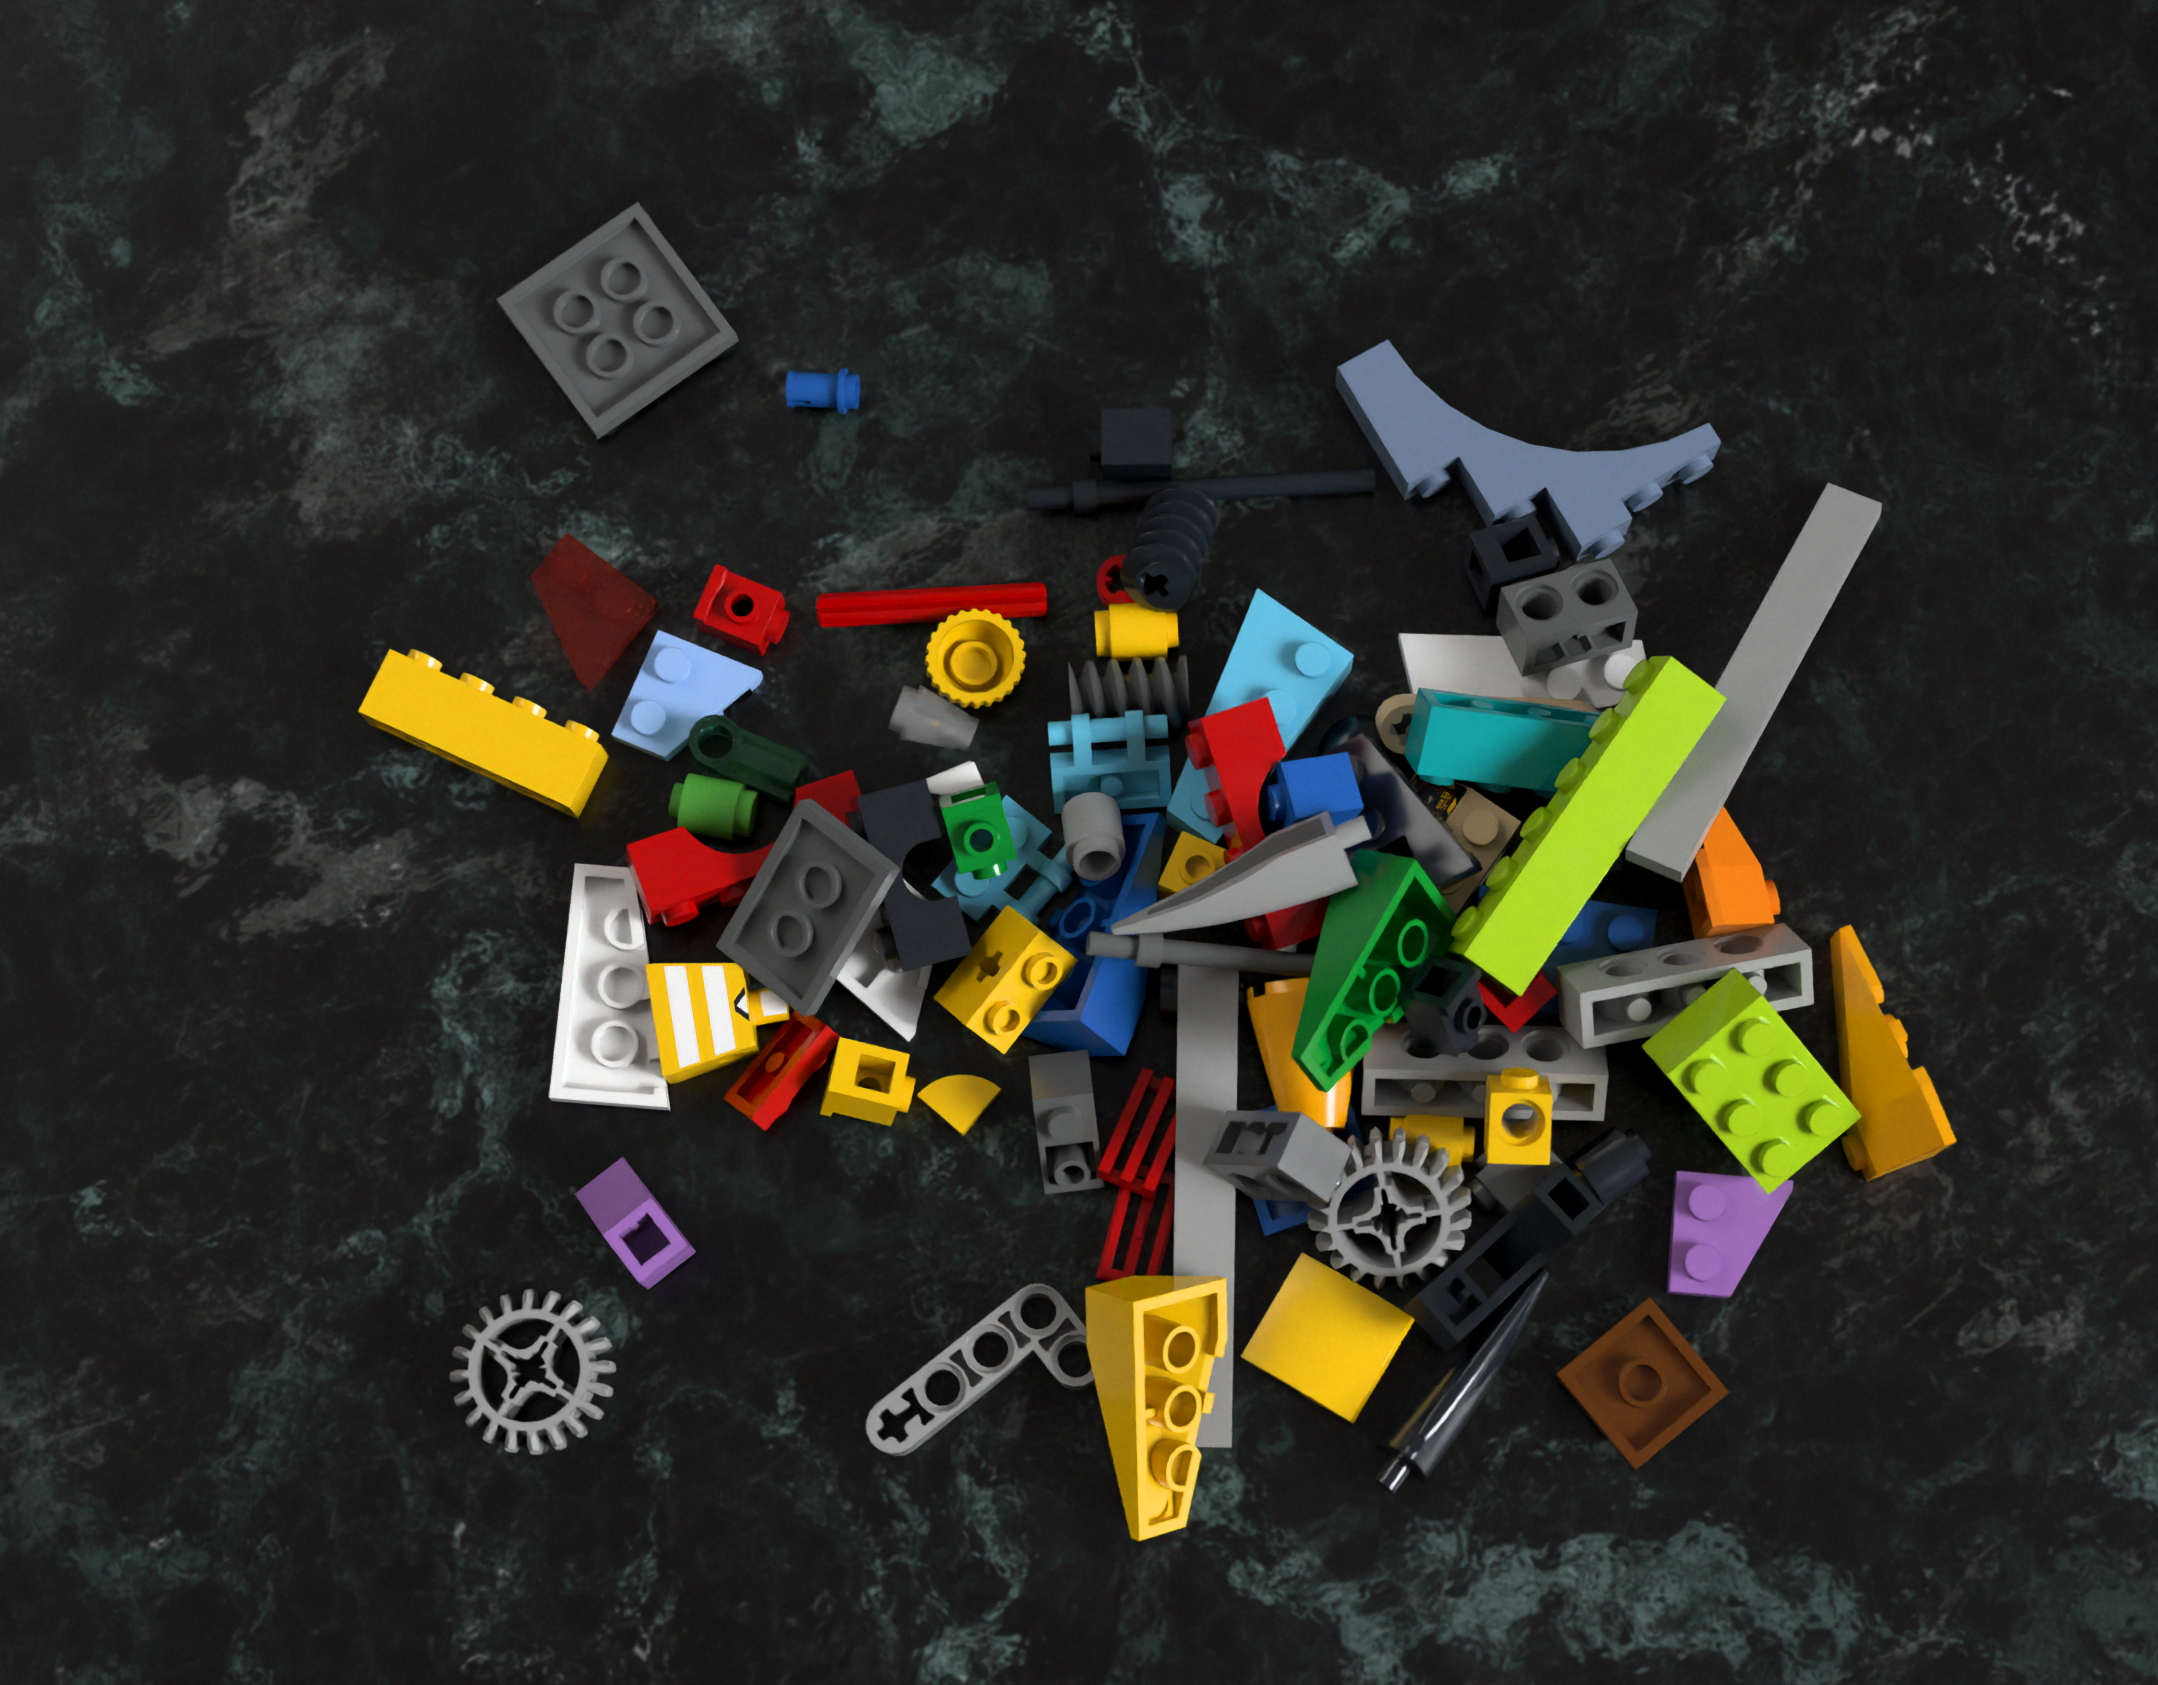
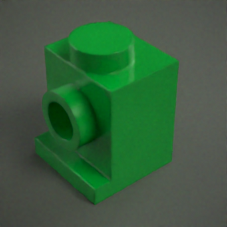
M996 781L938 797L959 874L971 871L974 880H983L1005 873L1008 870L1006 861L1017 859ZM978 829H985L992 834V839L988 844L975 847L970 843V836Z

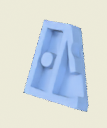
M658 630L611 736L617 742L668 762L689 744L693 735L700 730L709 728L724 715L723 710L748 689L753 691L758 687L763 679V674L760 670Z

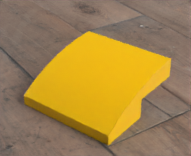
M1302 1252L1241 1357L1249 1364L1294 1388L1309 1400L1354 1424L1415 1319L1363 1286L1354 1283V1281Z

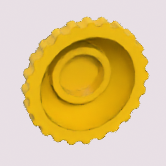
M974 608L970 612L961 610L956 616H948L947 621L939 623L937 631L931 634L930 643L926 647V653L928 654L925 657V665L928 666L926 674L932 679V687L939 690L941 697L945 696L949 699L950 703H959L963 708L973 706V708L977 709L981 705L989 707L994 701L1001 702L1004 695L1011 694L1014 685L1019 684L1020 674L1023 673L1025 668L1023 662L1025 661L1026 652L1023 651L1024 641L1018 637L1019 631L1012 628L1011 621L1003 620L1000 614H991L987 609L978 611V609Z

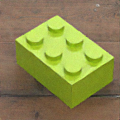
M1735 967L1641 1046L1768 1195L1862 1117L1764 996Z

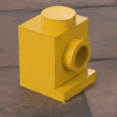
M840 1037L831 1061L820 1114L831 1117L834 1112L891 1126L896 1112L907 1113L915 1085V1078L905 1076L910 1054ZM863 1087H871V1088H873L874 1090L867 1089V1088H863Z

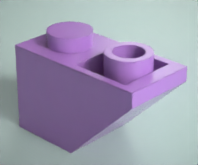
M623 1157L575 1193L603 1237L636 1280L647 1289H650L696 1252Z

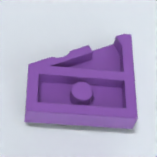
M1676 1171L1673 1180L1667 1293L1729 1298L1791 1194L1793 1181L1786 1180L1768 1195L1753 1177Z

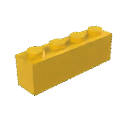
M389 649L358 710L369 725L576 819L579 818L609 757L602 745L597 743L598 733L571 720L567 721L565 727L546 720L544 717L547 711L524 698L515 696L511 704L492 695L495 689L492 685L471 674L463 673L459 680L440 672L442 664L420 651L411 649L408 656Z

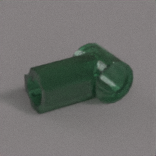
M717 714L704 716L698 720L691 728L688 739L692 761L699 772L709 777L724 778L744 783L746 788L758 791L760 794L786 805L789 804L792 796L795 794L808 760L806 755L739 728L728 717ZM712 735L725 736L732 742V748L722 758H709L700 751L701 744L706 738Z

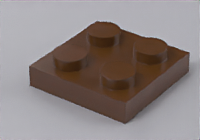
M1650 1297L1554 1375L1633 1471L1638 1469L1729 1393Z

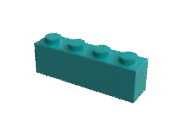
M1418 687L1404 756L1416 774L1428 783L1450 786L1454 784L1455 779L1473 781L1480 788L1491 792L1508 793L1512 787L1533 789L1535 794L1552 799L1558 791V788L1554 786L1556 778L1570 760L1575 757L1580 759L1593 741L1589 737V732L1603 712H1586L1569 707Z

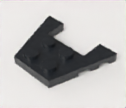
M1360 733L1320 755L1325 756L1348 752L1364 808L1357 817L1363 815L1372 838L1344 849L1349 862H1351L1358 848L1387 853L1408 842L1414 859H1416L1439 892L1483 870L1479 860L1472 852L1467 851L1451 833L1453 830L1440 815L1435 814L1416 792L1418 789L1372 736ZM1320 935L1278 950L1316 954Z

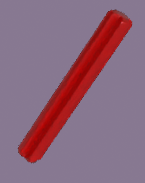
M1041 582L822 593L818 595L816 601L817 620L819 625L824 628L947 621L950 615H958L961 610L970 612L974 608L978 609V611L987 609L991 614H1000L1002 618L1043 616L1047 612V591L1045 585Z

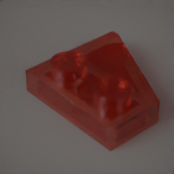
M567 532L530 576L580 683L589 692L592 691L660 607L654 597Z

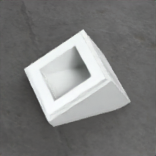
M971 761L926 779L933 806H940L938 799L940 796L983 785L976 765Z

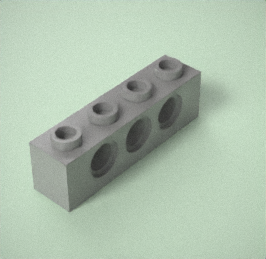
M1785 923L1556 966L1559 1021L1583 1049L1653 1036L1734 967L1764 996L1776 1012L1813 1005L1812 950Z
M1384 1022L1372 1035L1370 1050L1360 1059L1361 1115L1406 1116V1114L1485 1118L1486 1075H1501L1503 1069L1524 1067L1536 1070L1538 1076H1548L1553 1093L1552 1120L1604 1121L1609 1076L1606 1046L1602 1045L1583 1049L1565 1027L1522 1026L1513 1033L1506 1025H1482L1478 1032L1479 1040L1476 1046L1465 1053L1459 1054L1457 1057L1418 1047L1408 1023L1392 1024ZM1514 1104L1504 1111L1502 1118L1529 1119L1534 1109L1527 1104Z

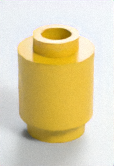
M1138 603L1109 604V610L1094 611L1097 658L1112 657L1117 662H1132L1133 657H1139L1141 661H1152L1156 659V656H1163L1165 660H1168L1167 648L1179 647L1177 612H1154L1140 606Z
M1413 1114L1390 1116L1388 1141H1393L1395 1130L1401 1127L1405 1130V1143L1413 1145L1416 1138L1422 1134L1429 1138L1427 1154L1445 1147L1449 1152V1162L1446 1167L1457 1165L1461 1167V1162H1472L1475 1127L1464 1126V1117Z

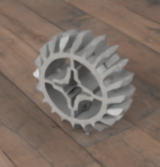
M1375 1127L1370 1131V1144L1364 1145L1359 1138L1352 1134L1347 1139V1145L1352 1148V1151L1344 1166L1342 1180L1337 1189L1332 1193L1329 1202H1307L1311 1208L1315 1209L1308 1214V1226L1311 1230L1320 1231L1316 1236V1247L1319 1252L1333 1250L1330 1256V1264L1334 1270L1351 1263L1350 1278L1354 1283L1362 1279L1366 1272L1373 1274V1284L1378 1290L1384 1286L1385 1276H1396V1283L1404 1290L1408 1286L1409 1273L1415 1272L1420 1279L1427 1283L1432 1277L1430 1262L1447 1269L1451 1263V1253L1448 1249L1461 1250L1465 1244V1235L1461 1230L1468 1229L1471 1226V1212L1464 1208L1471 1203V1192L1469 1188L1459 1186L1464 1180L1462 1168L1459 1165L1446 1167L1449 1162V1152L1445 1147L1427 1154L1429 1138L1425 1134L1416 1138L1413 1145L1405 1143L1406 1134L1405 1130L1401 1127L1395 1130L1393 1141H1383L1381 1131ZM1395 1172L1410 1175L1422 1183L1407 1184L1401 1181ZM1373 1174L1374 1183L1372 1187L1362 1193L1353 1194V1200L1340 1202L1345 1192L1356 1181ZM1383 1189L1387 1191L1388 1202L1394 1203L1395 1211L1398 1210L1396 1212L1395 1227L1392 1226L1390 1214L1383 1213L1384 1205L1381 1207V1204H1383ZM1437 1215L1435 1221L1426 1232L1418 1238L1405 1243V1233L1407 1230L1417 1224L1426 1223V1217ZM1357 1233L1376 1235L1383 1244L1369 1241Z
M527 1289L522 1297V1309H518L516 1301L511 1295L505 1294L500 1297L503 1316L498 1317L492 1309L484 1306L479 1310L481 1319L488 1325L482 1332L480 1329L469 1324L465 1325L462 1330L467 1337L476 1342L472 1351L464 1347H455L453 1350L454 1357L463 1361H469L468 1370L452 1371L450 1373V1380L461 1384L469 1383L470 1389L454 1397L455 1404L460 1407L470 1406L474 1403L477 1404L478 1407L467 1416L465 1422L469 1427L475 1428L489 1419L490 1422L483 1435V1440L494 1444L506 1430L505 1450L508 1452L517 1453L522 1445L524 1436H527V1446L530 1454L533 1455L542 1454L544 1435H548L555 1449H565L567 1446L566 1438L562 1429L568 1427L574 1435L583 1438L587 1435L588 1431L578 1417L584 1412L588 1416L600 1420L604 1415L600 1407L590 1403L594 1393L603 1397H611L613 1395L614 1389L606 1384L597 1383L598 1374L614 1373L616 1371V1364L612 1361L596 1360V1355L606 1352L612 1347L611 1341L607 1337L589 1340V1337L599 1328L600 1321L596 1317L591 1316L577 1325L576 1322L583 1309V1305L573 1300L560 1314L561 1295L557 1292L550 1291L545 1297L542 1308H539L537 1292ZM526 1324H553L545 1337L540 1335L538 1340L526 1349H516L501 1340L512 1330ZM568 1336L576 1347L580 1361V1376L577 1388L566 1382L558 1370V1361L565 1350L562 1344ZM491 1356L505 1367L508 1374V1383L501 1395L504 1400L499 1408L491 1397L487 1383V1368ZM510 1356L532 1363H537L543 1358L545 1365L539 1368L546 1370L545 1377L556 1384V1389L541 1382L539 1384L534 1381H529L524 1386L521 1380L527 1376L520 1373L522 1367L513 1362ZM542 1394H549L566 1404L559 1412L544 1420L536 1422H518L513 1420L521 1407L527 1408L535 1397Z

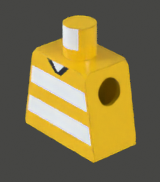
M653 963L645 965L662 1076L669 1084L679 1083L759 1054L760 1043L757 1025L790 1020L789 1005L768 988L751 990L748 972L737 963Z

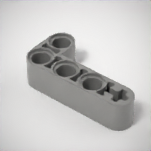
M1040 1283L1030 1284L1022 1288L873 1407L866 1421L867 1435L871 1443L880 1451L892 1456H902L914 1451L1035 1354L1055 1380L1063 1387L1072 1390H1083L1094 1385L1095 1380L1092 1369L1082 1377L1073 1378L1063 1373L1059 1366L1061 1353L1071 1345L1087 1347L1086 1327L1062 1296L1051 1286ZM1043 1297L1049 1299L1056 1307L1054 1321L1044 1329L1030 1328L1022 1320L1023 1308L1033 1298ZM987 1335L1000 1336L1008 1344L1006 1359L996 1367L987 1368L981 1366L975 1359L974 1350L976 1344ZM939 1373L953 1374L960 1382L958 1397L953 1403L946 1406L933 1404L927 1396L929 1381ZM912 1392H915L919 1404L933 1415L934 1419L925 1425L922 1417L917 1414L904 1426L905 1431L909 1435L904 1441L899 1442L893 1437H889L884 1441L881 1434L886 1430L887 1426L883 1418L890 1412L898 1418L910 1412L914 1407L905 1398Z

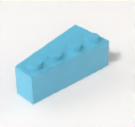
M1257 588L1205 716L1268 696L1287 754L1269 771L1262 784L1263 787L1278 765L1288 759L1351 673L1354 655ZM1188 756L1167 807V825L1180 834L1182 831H1185L1222 848L1227 841L1222 826L1216 828L1208 815L1204 795L1210 792L1203 769L1196 770Z

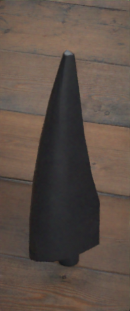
M1539 1268L1506 1298L1449 1356L1406 1406L1377 1444L1378 1448L1390 1456V1459L1374 1479L1382 1488L1394 1494L1410 1472L1422 1482L1427 1480L1481 1403L1509 1356L1549 1277L1548 1271Z

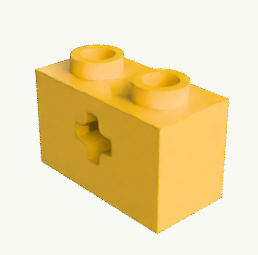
M1008 904L971 949L973 954H969L964 958L934 996L937 1002L965 1026L1003 1054L1008 1051L1078 962L1077 958Z

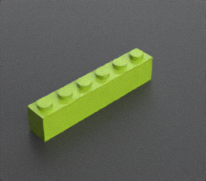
M1651 656L1649 660L1643 659L1634 666L1623 683V688L1627 692L1614 710L1609 708L1604 711L1593 724L1589 732V737L1593 741L1580 759L1575 757L1570 760L1559 773L1554 784L1558 791L1546 808L1539 807L1523 825L1520 836L1524 840L1511 858L1508 856L1504 857L1490 872L1486 880V886L1490 889L1479 905L1467 908L1453 926L1451 935L1455 939L1447 951L1463 963L1479 967L1482 977L1502 992L1522 996L1727 700L1726 697L1672 656Z

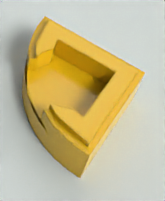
M952 1075L934 1081L922 1089L917 1096L959 1134L964 1136L1001 1094L1002 1090L996 1084L974 1075Z

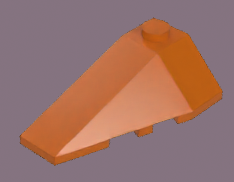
M1722 806L1681 882L1695 940L1774 925L1773 915L1780 914V902L1774 881L1772 879L1764 880L1759 861L1724 806Z

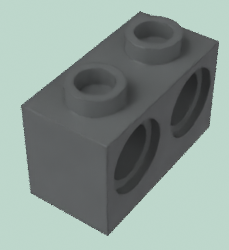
M1608 558L1590 564H1575L1564 571L1534 579H1521L1512 585L1501 587L1496 626L1521 676L1525 677L1632 647L1638 610L1612 560Z
M1227 1110L1202 1164L1252 1199L1328 1203L1332 1193L1337 1189L1342 1180L1343 1169L1352 1148L1303 1112Z

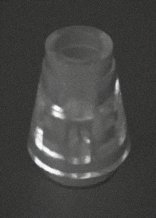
M921 684L918 689L904 685L894 708L888 729L901 733L899 739L952 749L957 748L967 752L979 719L970 716L969 713Z

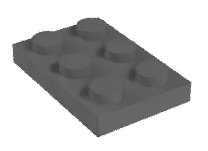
M811 798L800 800L716 947L803 1017L816 1014L901 868Z

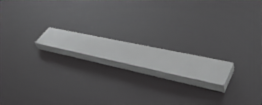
M1830 483L1826 485L1714 688L1726 697L1727 700L1635 831L1626 848V860L1677 882H1682L1881 515L1882 503Z
M1178 964L1173 1276H1221L1226 1278L1228 1337L1223 1358L1214 1357L1207 1392L1215 1394L1211 1414L1202 1412L1195 1447L1232 1448L1236 1187L1202 1163L1226 1111H1237L1239 971Z

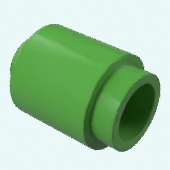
M689 773L684 784H674L669 804V817L677 818L678 828L684 826L689 833L735 841L737 836L750 838L757 818L759 792L747 790L746 784L742 782Z

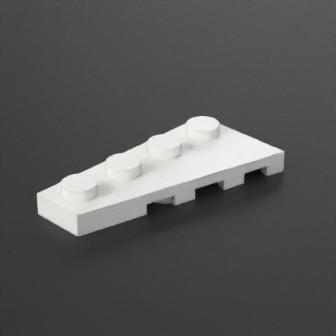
M1399 633L1398 636L1411 694H1417L1419 687L1479 696L1580 699L1588 701L1599 712H1604L1609 708L1613 710L1616 708L1627 692L1623 688L1627 675L1638 662L1646 659L1642 640H1633L1632 647L1522 677L1502 636Z
M575 863L549 1098L552 1101L671 1111L667 1081L662 1076L645 967L650 962L642 905L631 872L627 867Z

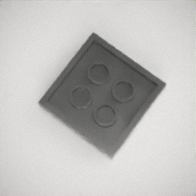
M638 202L496 299L503 312L597 439L739 341L735 331Z

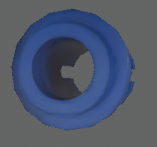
M841 368L839 374L788 371L786 380L788 408H794L795 406L837 408L838 413L844 415L847 409L858 408L860 398L859 375L849 374L847 368Z

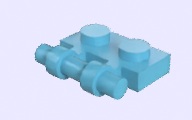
M1143 710L1125 711V717L1089 719V713L1072 714L1071 721L1048 722L1049 746L1073 744L1074 751L1050 753L1055 814H1061L1064 805L1070 799L1088 792H1099L1111 796L1118 803L1120 810L1165 807L1169 805L1172 798L1169 746L1145 747V739L1168 738L1167 714L1143 716ZM1127 741V748L1093 751L1091 749V743Z
M1006 795L1002 803L1017 859L1006 861L1008 870L996 877L974 880L971 871L959 874L954 857L931 886L943 898L957 895L961 912L977 926L993 908L1001 913L1007 904L1036 926L1040 921L1037 914L1057 891L1062 894L1074 880L1071 876L1074 868L1067 861L1065 845L1053 860L1040 852L1052 838V831ZM978 829L970 838V843L975 847L988 844L992 839V834L988 830ZM1028 868L1038 878L1018 901L1006 892L1022 872Z

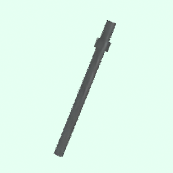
M1089 931L1086 940V955L1133 960V966L1159 968L1161 963L1310 978L1316 955L1164 939L1162 932L1114 935L1113 933Z

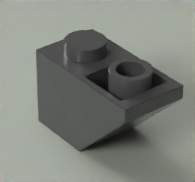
M1088 1049L1028 1056L1045 1195L1104 1188V1180L1097 1177V1170L1101 1163Z

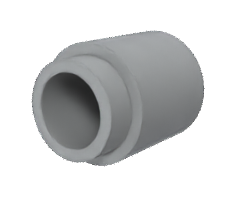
M1088 792L1073 797L1064 805L1061 813L1067 861L1074 868L1075 872L1084 879L1103 880L1109 878L1119 870L1126 853L1120 807L1111 796L1099 792Z

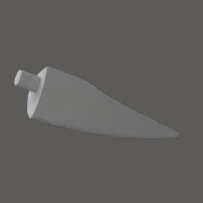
M1327 810L1272 833L1239 858L1195 884L1112 924L1111 930L1114 935L1169 932L1212 926L1267 914L1337 893L1358 885L1344 849L1370 839L1372 836L1363 815L1334 826Z

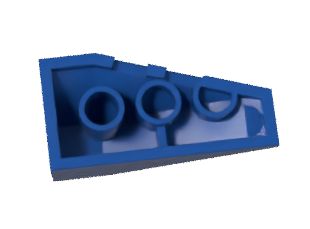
M1160 813L1121 816L1126 853L1119 870L1111 877L1103 880H1088L1079 876V881L1083 886L1065 911L1056 908L1046 924L1053 930L1049 937L1077 958L1078 962L1020 1035L1068 1052L1088 1049L1089 1056H1125L1144 1006L1148 967L1133 966V960L1086 955V940L1089 931L1113 933L1111 930L1112 924L1156 903L1166 818Z

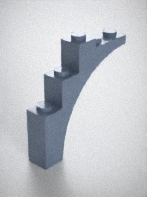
M1389 340L1378 344L1337 367L1335 386L1404 500L1418 493L1423 498L1438 493L1452 482L1453 479L1450 475L1455 473L1487 527L1536 515L1539 511L1536 505L1541 504L1575 561L1589 554H1592L1594 559H1600L1623 545L1625 542L1623 535L1626 534L1632 520L1627 507L1630 506L1633 512L1642 510L1663 495L1661 488L1679 478L1683 484H1687L1703 476L1714 466L1711 460L1714 459L1721 444L1710 423H1707L1668 441L1623 451L1575 452L1532 445L1487 429L1449 406L1414 375Z

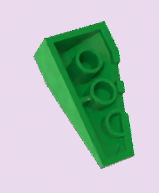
M1358 848L1350 862L1358 885L1331 894L1291 1052L1292 1059L1318 1091L1328 1093L1370 1050L1372 1035L1384 1022L1395 1024L1404 1015L1397 995L1429 954L1450 959L1452 956L1447 949L1455 939L1451 935V931L1458 917L1416 859Z

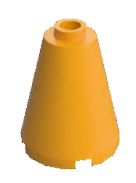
M1310 978L1265 983V995L1263 996L1254 987L1247 988L1245 992L1246 1006L1278 1111L1303 1112L1332 1134L1345 1130L1355 1065L1328 1093H1325L1315 1088L1291 1057Z

